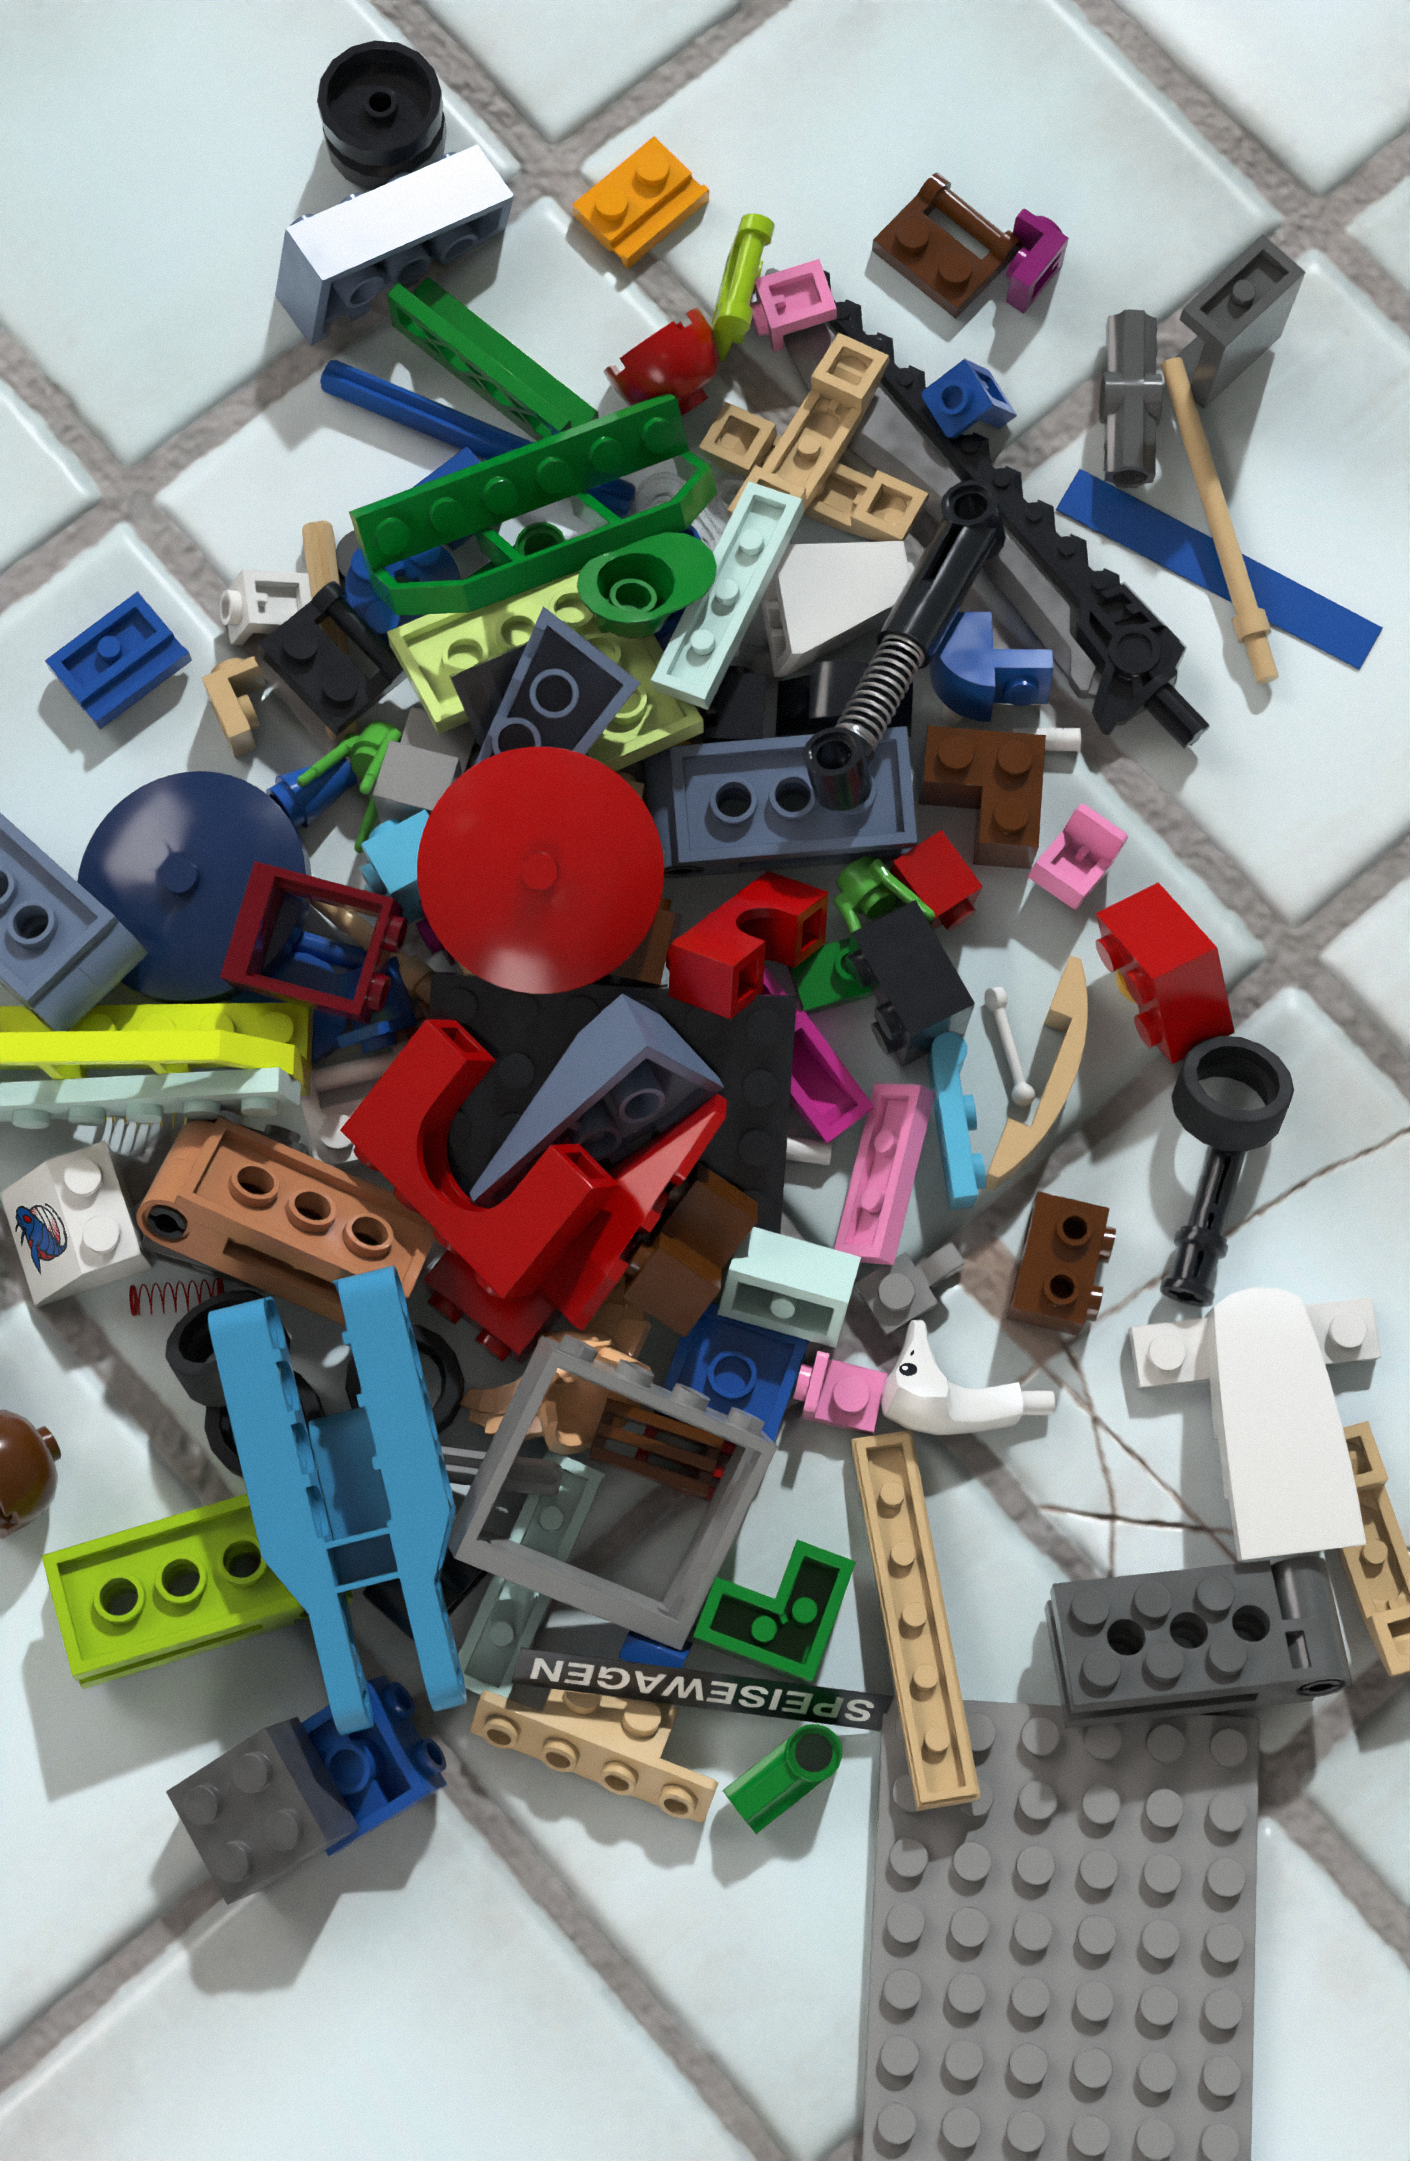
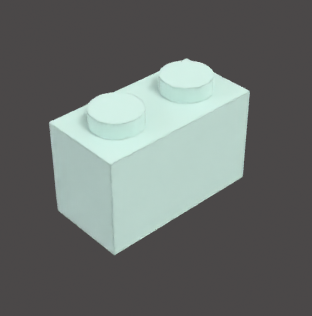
M753 1227L734 1252L717 1315L836 1348L861 1257Z

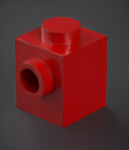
M942 830L892 862L889 870L890 873L934 911L935 918L932 921H928L933 931L942 925L947 931H951L968 920L976 912L973 905L983 886Z

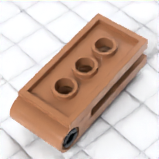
M221 1116L218 1117L215 1123L196 1120L182 1127L136 1213L138 1226L154 1242L346 1326L341 1300L333 1280L395 1265L407 1302L435 1239L433 1234L435 1228L420 1213L413 1212L402 1205L394 1193Z

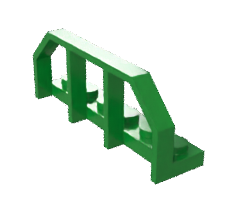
M669 393L656 396L349 511L373 591L397 616L469 613L577 572L589 560L625 547L648 536L665 532L678 533L686 530L718 492L711 466L689 450L677 398ZM674 458L678 476L686 481L685 485L669 502L624 519L619 518L586 492L589 489ZM570 497L574 515L593 531L524 557L491 527ZM475 533L480 551L497 566L464 580L398 583L383 568Z

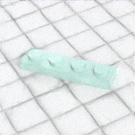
M748 481L713 552L717 564L715 582L704 597L686 607L650 680L655 692L706 710L709 709L805 511L801 498Z
M547 1449L543 1460L555 1461L562 1466V1480L559 1492L553 1497L528 1494L509 1540L568 1563L605 1474ZM493 1574L458 1654L465 1689L481 1695L482 1691L488 1690L508 1699L510 1698L515 1684H512L511 1681L520 1648L531 1649L552 1598Z

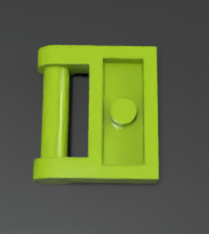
M749 213L741 218L727 256L710 325L718 342L720 361L725 362L732 342L742 345L745 334L751 326L753 309L750 307L752 294H755V281L757 278H760L763 266L761 257L764 246L771 243L775 228L774 222L761 214Z

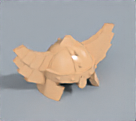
M626 1273L622 1275L583 1331L570 1329L557 1333L544 1332L539 1335L537 1345L541 1336L560 1343L563 1336L568 1335L597 1349L598 1353L595 1357L597 1360L617 1367L620 1359L639 1365L652 1373L650 1366L637 1360L651 1324L647 1321L646 1311L623 1297ZM557 1368L524 1440L544 1436L551 1452L559 1455L581 1453L592 1446L607 1398L640 1409L643 1404ZM521 1378L513 1383L497 1388H470L459 1403L460 1406L471 1410L468 1421L484 1427V1433L488 1436H495ZM614 1417L612 1426L622 1429L629 1421Z

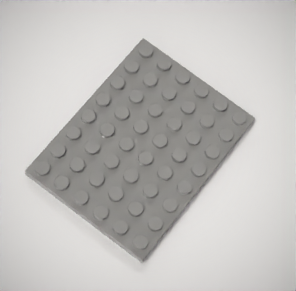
M894 1696L888 1714H883L880 1736L861 2161H1251L1260 1718L1193 1714L1065 1729L1062 1706L963 1700L981 1798L976 1802L916 1811L896 1696Z

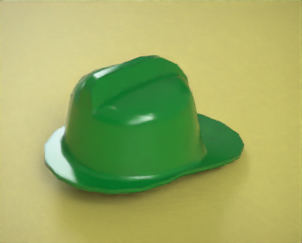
M665 532L648 536L625 547L589 560L579 572L577 590L582 603L595 614L596 625L601 633L611 632L619 637L629 639L646 638L657 633L668 621L671 613L690 606L706 595L715 582L717 564L712 550L702 540L685 533Z

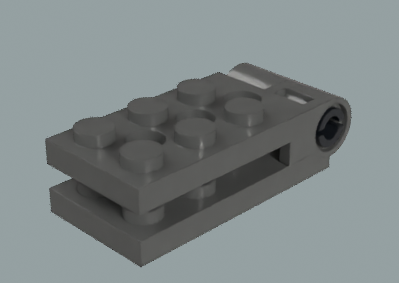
M1295 1557L1272 1565L1270 1560L1053 1583L1050 1590L1051 1600H1047L1044 1608L1065 1729L1310 1702L1315 1697L1326 1696L1345 1690L1352 1684L1327 1564L1320 1557ZM1234 1630L1249 1633L1256 1642L1240 1638ZM1172 1637H1182L1188 1640L1194 1648L1181 1647ZM1117 1643L1124 1645L1133 1655H1121L1115 1652L1109 1644Z

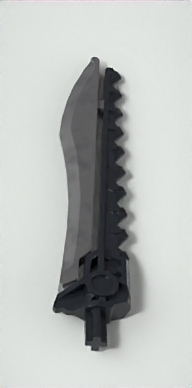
M774 268L767 269L765 276L779 272V270ZM824 271L826 280L831 291L830 273ZM847 299L845 302H836L834 300L837 308V319L828 321L837 333H841L889 355V363L880 381L881 384L966 481H983L990 484L997 491L1003 524L1077 608L1076 638L1074 639L1070 634V606L1005 532L1006 540L1004 547L996 556L985 561L981 570L1006 598L1044 649H1052L1054 662L1069 680V686L1078 698L1086 699L1088 697L1095 700L1092 715L1101 733L1110 735L1115 726L1125 725L1133 717L1147 710L1183 749L1196 743L1200 736L1209 729L1210 725L1173 687L1177 669L1184 657L1187 646L1126 582L1120 583L1119 574L1103 568V571H1093L1089 567L1086 540L1070 534V537H1061L1056 532L1054 506L1039 499L1037 502L1028 503L1023 498L1021 472L1008 466L998 469L993 467L990 461L988 438L975 432L972 435L961 434L955 439L945 436L921 396L922 391L926 388L925 372L911 365L908 368H899L894 362L893 338L879 332L876 335H867L863 331L861 305ZM825 323L783 336L787 351L808 392L811 390V376L836 337ZM878 386L847 449L873 470H879L928 492L929 499L922 510L939 525L943 517L941 510L943 495L949 488L962 481Z

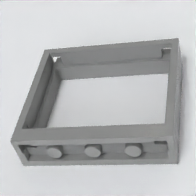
M564 1335L561 1342L558 1343L541 1336L455 1518L448 1547L453 1557L457 1560L681 1651L778 1446L762 1431L765 1422L750 1413L731 1407L727 1416L707 1407L710 1399L690 1387L676 1383L673 1391H669L651 1383L655 1375L639 1365L620 1359L617 1367L595 1359L598 1350L579 1339ZM557 1368L737 1444L663 1602L482 1529Z

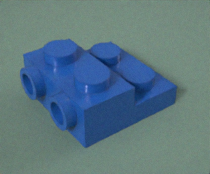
M386 1675L366 1681L373 1711V1728L340 1735L333 1720L330 1704L302 1722L305 1731L359 1826V1829L326 1849L325 1851L328 1856L340 1852L385 1822L400 1816L447 1786L441 1774L446 1769V1759L442 1750L431 1738L424 1737L421 1739L410 1719V1716L415 1713V1705L411 1695L400 1683L393 1682L390 1684Z

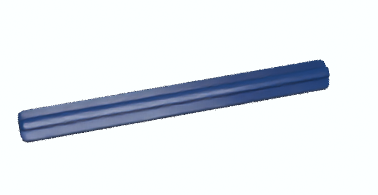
M330 360L321 375V389L324 392L457 448L464 449L467 446L474 455L486 460L533 443L338 360ZM618 478L589 489L586 492L613 513L625 516L635 500L636 487L632 483Z

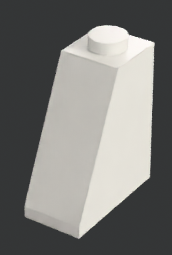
M904 541L788 544L761 599L774 677H785L885 623L914 570L913 564L907 562Z

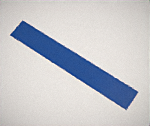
M1082 469L1078 470L1055 510L1232 602L1213 538ZM1242 554L1258 608L1265 609L1268 622L1360 670L1383 627Z

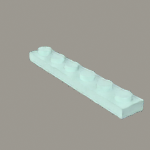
M279 1067L0 1083V1122H12L16 1127L27 1129L49 1127V1120L69 1119L70 1123L82 1126H99L106 1123V1117L125 1116L127 1120L138 1123H156L163 1120V1114L183 1113L184 1117L195 1120L218 1119L220 1111L241 1110L242 1114L252 1117H272L278 1114V1108L300 1107L301 1083Z

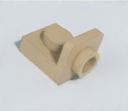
M256 656L244 660L242 658H231L219 663L212 669L211 674L201 678L209 702L235 758L257 750L251 730L259 727L260 722L247 694L263 688L266 684Z

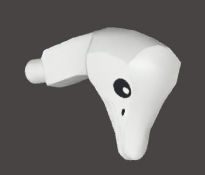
M911 1320L897 1363L883 1386L881 1406L884 1417L909 1430L934 1435L977 1433L1014 1426L1019 1422L1022 1415H1053L1055 1412V1395L1053 1391H1021L1019 1382L979 1390L963 1388L950 1383L935 1361L928 1341L925 1322L923 1320Z

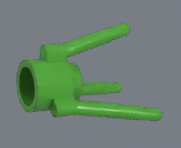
M373 721L365 727L360 736L353 733L346 734L339 746L297 778V784L300 787L307 786L347 756L351 759L350 765L353 772L363 779L359 787L360 792L368 794L377 782L389 740L400 743L403 734L390 723ZM373 796L370 798L354 845V850L357 853L364 852L361 843L369 840V834L374 829L378 818Z
M872 856L859 858L848 865L836 880V886L841 891V894L833 899V903L843 915L850 936L852 932L862 928L857 913L865 914L869 919L876 918L886 911L891 913L901 908V905L896 901V896L905 904L916 900L928 921H932L935 918L934 911L893 876L881 859H875Z

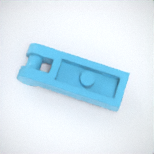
M945 1032L937 1036L933 1041L927 1060L931 1091L935 1092L933 1108L949 1210L973 1208L978 1197L977 1189L986 1188L982 1153L972 1154L968 1132L977 1130L975 1102L972 1094L963 1095L960 1072L967 1056V1044L961 1035L955 1032Z

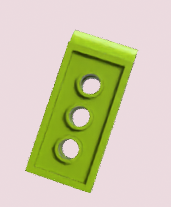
M247 1493L41 1555L71 1674L76 1681L79 1680V1684L83 1689L296 1624L295 1619H310L306 1610L262 1559ZM256 1556L261 1559L260 1566L254 1574L244 1578L231 1575L234 1564L242 1557ZM187 1574H194L200 1577L198 1586L192 1593L181 1597L171 1595V1588L179 1577ZM352 1590L345 1591L348 1605L354 1601ZM124 1593L138 1594L137 1603L130 1612L119 1616L110 1614L111 1605L118 1596Z

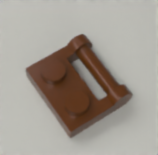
M936 172L926 180L918 194L873 239L872 251L956 319L1009 265L1020 251L1023 240L1010 230L1005 233L951 191V182ZM937 208L990 252L981 260L931 220L928 215Z

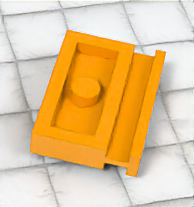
M653 136L572 204L573 216L610 253L613 251L622 260V264L629 269L709 201V189L704 184L701 186L692 177V172Z

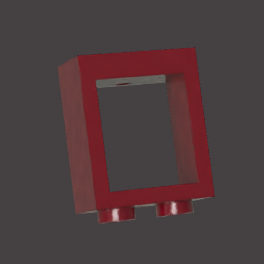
M254 861L220 978L234 988L370 1024L374 1010L381 1012L387 1001L391 978L384 974L391 952L398 954L403 946L408 920L402 917L404 909L394 898ZM285 893L377 918L353 1000L261 975Z

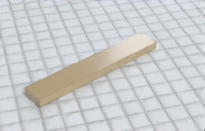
M912 1430L851 1439V1453L916 1811L979 1801L981 1798Z

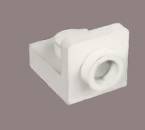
M242 569L229 588L222 593L220 600V618L223 625H228L230 644L244 645L252 633L271 634L312 600L309 574Z

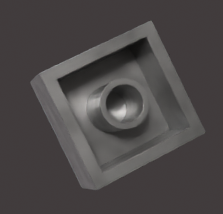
M298 1717L264 1727L166 1791L227 1905L263 1890L359 1829Z

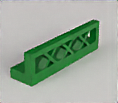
M427 277L413 293L400 283H397L387 293L392 326L534 440L539 441L599 418L597 410L431 278Z

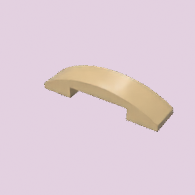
M838 333L811 376V390L763 467L754 466L728 507L727 516L731 517L748 481L801 498L804 510H806L830 476L856 432L889 363V355Z
M725 401L698 448L701 455L732 477L744 483L755 465L763 467L781 436L777 435L775 423ZM837 463L803 515L838 530L880 542L905 541L929 499V493L879 470L871 478Z
M1069 956L1043 1024L1065 1032L1033 1121L1031 1126L1008 1118L986 1175V1188L995 1190L1010 1179L1037 1151L1058 1118L1075 1081L1082 1059L1088 1021L1086 977L1082 960L1077 957Z
M1365 1421L1344 1427L1343 1430L1355 1479L1367 1545L1337 1550L1372 1642L1389 1677H1394L1410 1672V1556L1384 1485L1388 1480V1476L1369 1422Z

